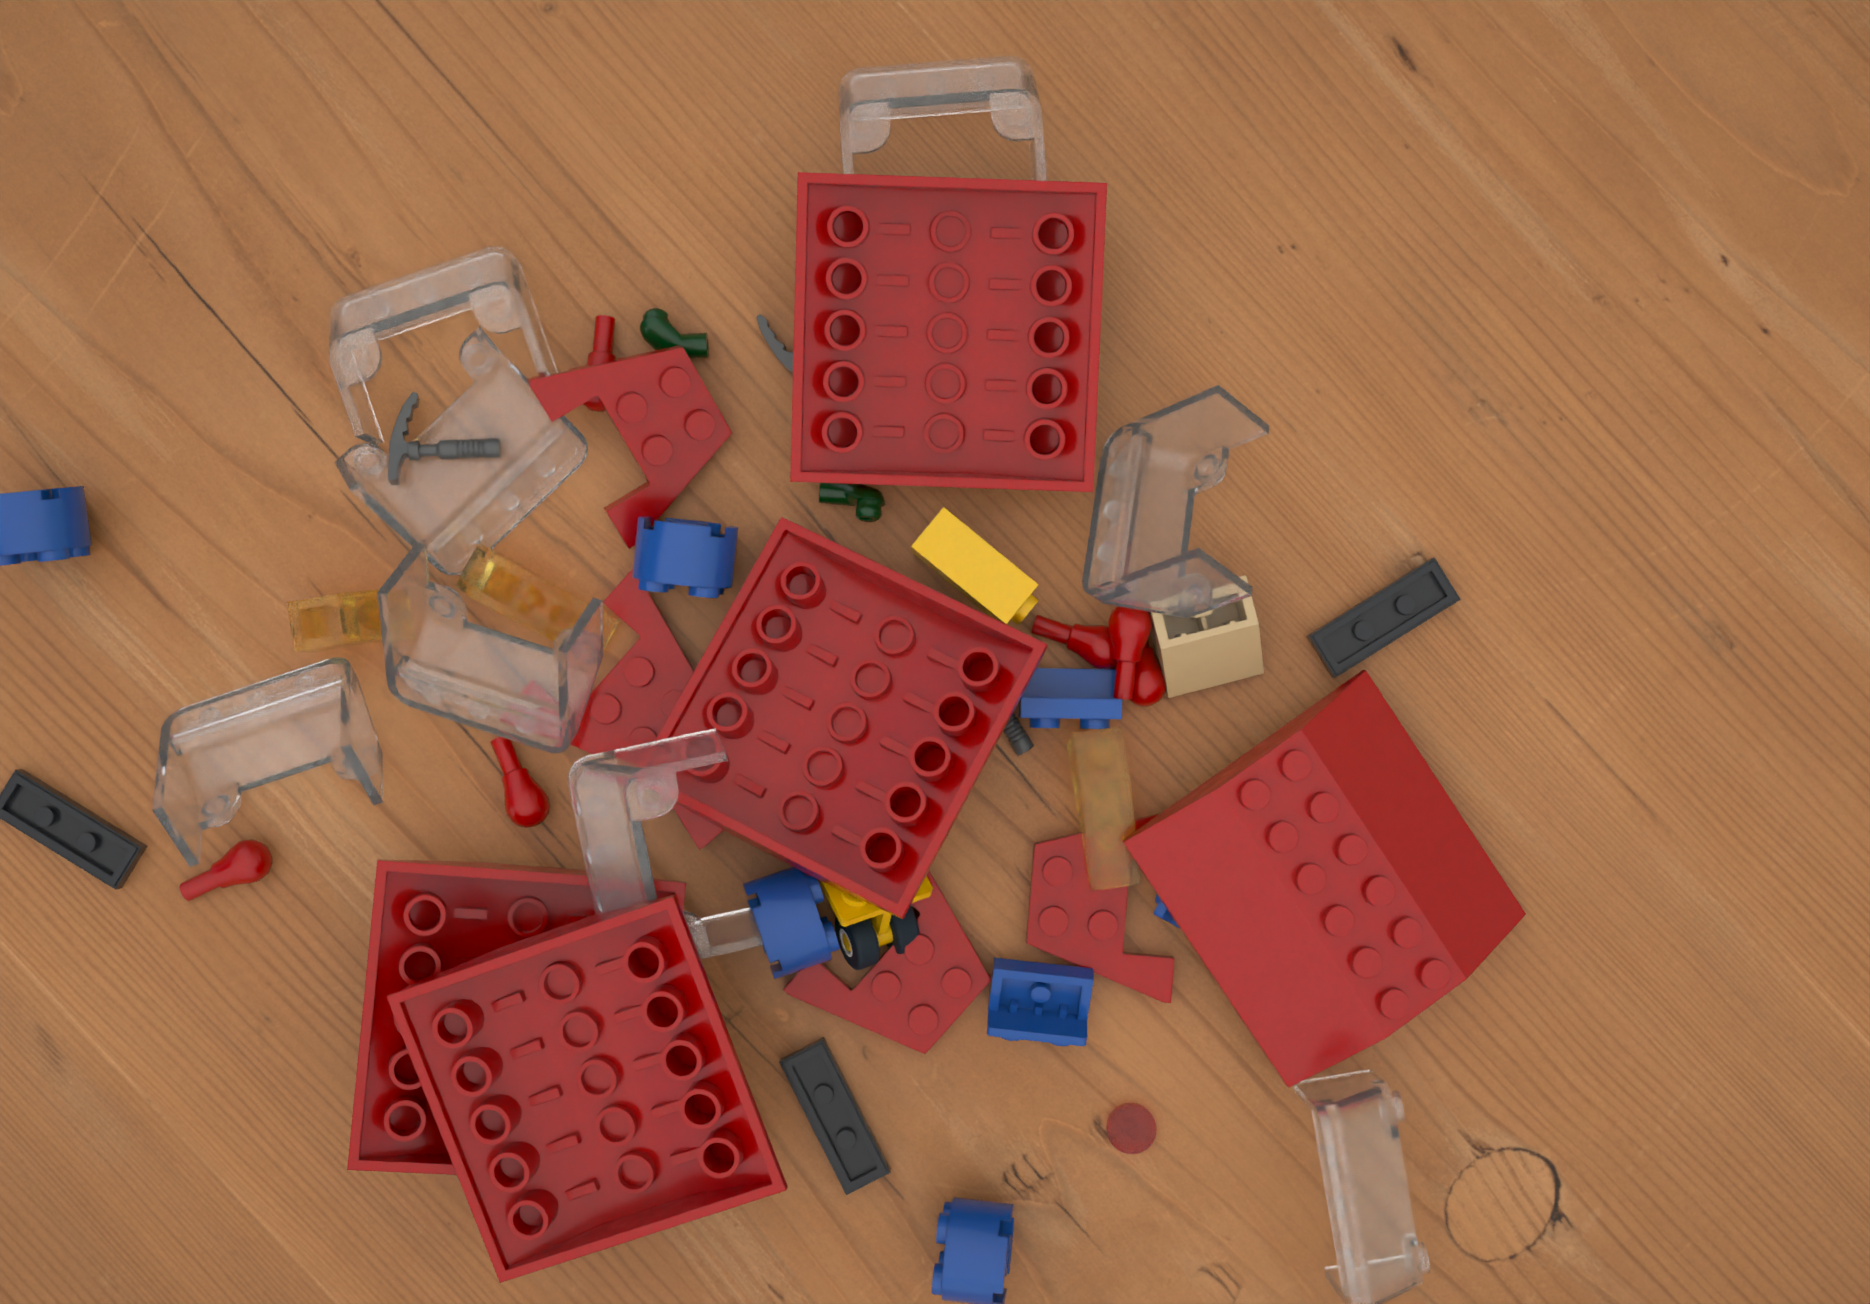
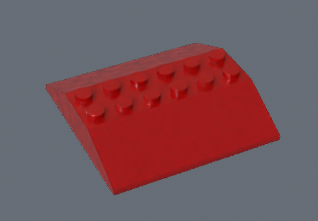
M798 172L790 482L1093 492L1107 183Z
M781 517L633 779L729 834L819 881L903 919L1048 645Z
M1366 670L1360 671L1121 841L1288 1088L1389 1037L1464 982L1526 915Z
M378 859L347 1170L457 1175L387 1000V995L500 947L592 915L675 894L683 913L686 882L582 869L487 862Z
M676 894L592 915L517 941L386 996L500 1283L786 1191L788 1188Z

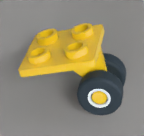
M927 876L912 903L931 896L933 887ZM818 880L836 915L835 932L840 950L847 963L853 969L861 970L875 965L880 957L879 947L886 944L888 949L894 945L897 954L905 953V947L920 935L917 919L911 906L905 917L901 919Z

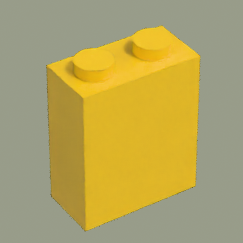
M945 507L941 509L911 546L912 553L987 615L1004 624H1007L1010 619L1017 625L1020 624L1039 601L1032 595L1038 584Z

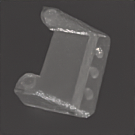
M480 326L464 340L459 351V360L462 368L475 382L413 441H420V444H437L440 440L457 439L460 441L461 439L485 440L486 438H500L501 458L475 457L474 459L441 460L438 456L421 457L420 461H410L407 458L402 465L400 485L391 486L388 481L389 455L375 444H357L349 448L335 461L349 490L437 570L447 575H460L472 569L583 464L588 452L585 437L565 415L553 422L549 420L526 382L530 378Z

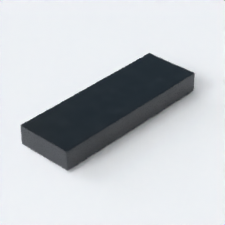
M1434 557L1306 637L1331 677L1336 678L1461 599Z
M23 769L14 771L0 794V819L115 890L123 887L148 847Z
M823 1037L780 1059L779 1063L845 1194L848 1195L891 1173V1168L825 1038Z

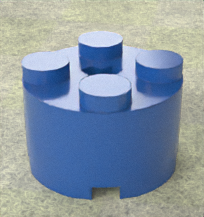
M84 486L0 494V566L19 564L26 561L38 560V562L91 555L90 546L92 542Z
M639 516L632 573L633 578L639 579L638 589L651 592H668L669 589H675V585L689 586L688 595L719 598V595L724 594V588H731L733 585L738 527H725V534H720L721 524L677 518H665V521L655 520L653 527L652 517Z
M790 867L743 883L747 896L755 893L757 898L748 900V904L765 954L767 953L770 963L779 962L769 966L774 979L832 960L831 952L839 950L840 946L831 921H828L827 916L820 917L816 904L824 902L818 879L794 867Z
M954 1197L952 1202L945 1201L943 1213L940 1212L936 1234V1243L945 1244V1250L940 1251L939 1262L935 1263L932 1294L942 1295V1300L969 1304H1005L1007 1288H1004V1277L1010 1271L1014 1218H1012L1014 1204Z

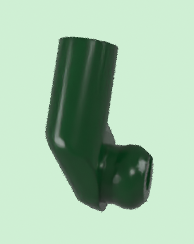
M653 308L645 312L643 321L640 324V331L643 339L654 350L680 345L685 349L689 358L709 357L707 333L680 334L667 319L668 314L664 310Z
M820 483L819 503L857 506L856 517L864 522H876L881 518V507L885 505V499L882 492L878 489L864 484Z

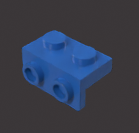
M1036 668L1019 700L1018 717L1030 718L1029 728H1060V718L1080 719V729H1110V719H1122V699L1113 698L1116 670Z
M994 958L988 1002L987 1035L1001 1037L1008 1041L1030 1040L1048 1042L1056 1046H1085L1088 1036L1087 1019L1094 980L1093 968Z

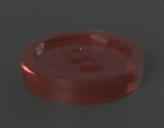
M1125 1103L1116 1107L1111 1112L1107 1120L1106 1130L1111 1144L1117 1150L1126 1154H1138L1148 1149L1153 1143L1156 1136V1123L1150 1111L1144 1106L1137 1103Z

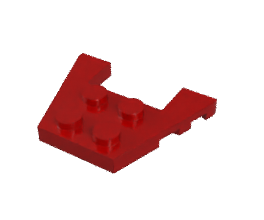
M680 345L622 357L615 361L597 365L571 368L569 371L555 374L538 375L526 380L551 422L596 396L600 400L647 479V482L603 508L629 549L635 546L638 517H652L653 525L654 521L664 513L732 434L685 349Z
M632 569L602 602L640 636V639L574 713L537 680H533L503 714L509 719L637 773L691 678L694 668L678 644L665 617L655 604L649 591L638 589L639 579L632 577Z
M1159 814L1034 843L1026 943L1080 967L1093 968L1094 973L1163 1003H1171L1174 957L1123 952L1131 855L1121 841Z
M928 871L926 876L933 890L930 897L911 903L920 912L916 917L920 935L905 947V953L897 954L894 945H892L853 988L847 985L824 963L798 971L783 990L794 998L926 1054L990 983L991 977L954 915L931 872Z

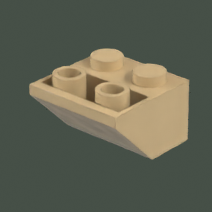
M1246 575L1143 602V606L1149 611L1153 627L1150 634L1157 660L1164 676L1167 698L1264 674L1259 622Z

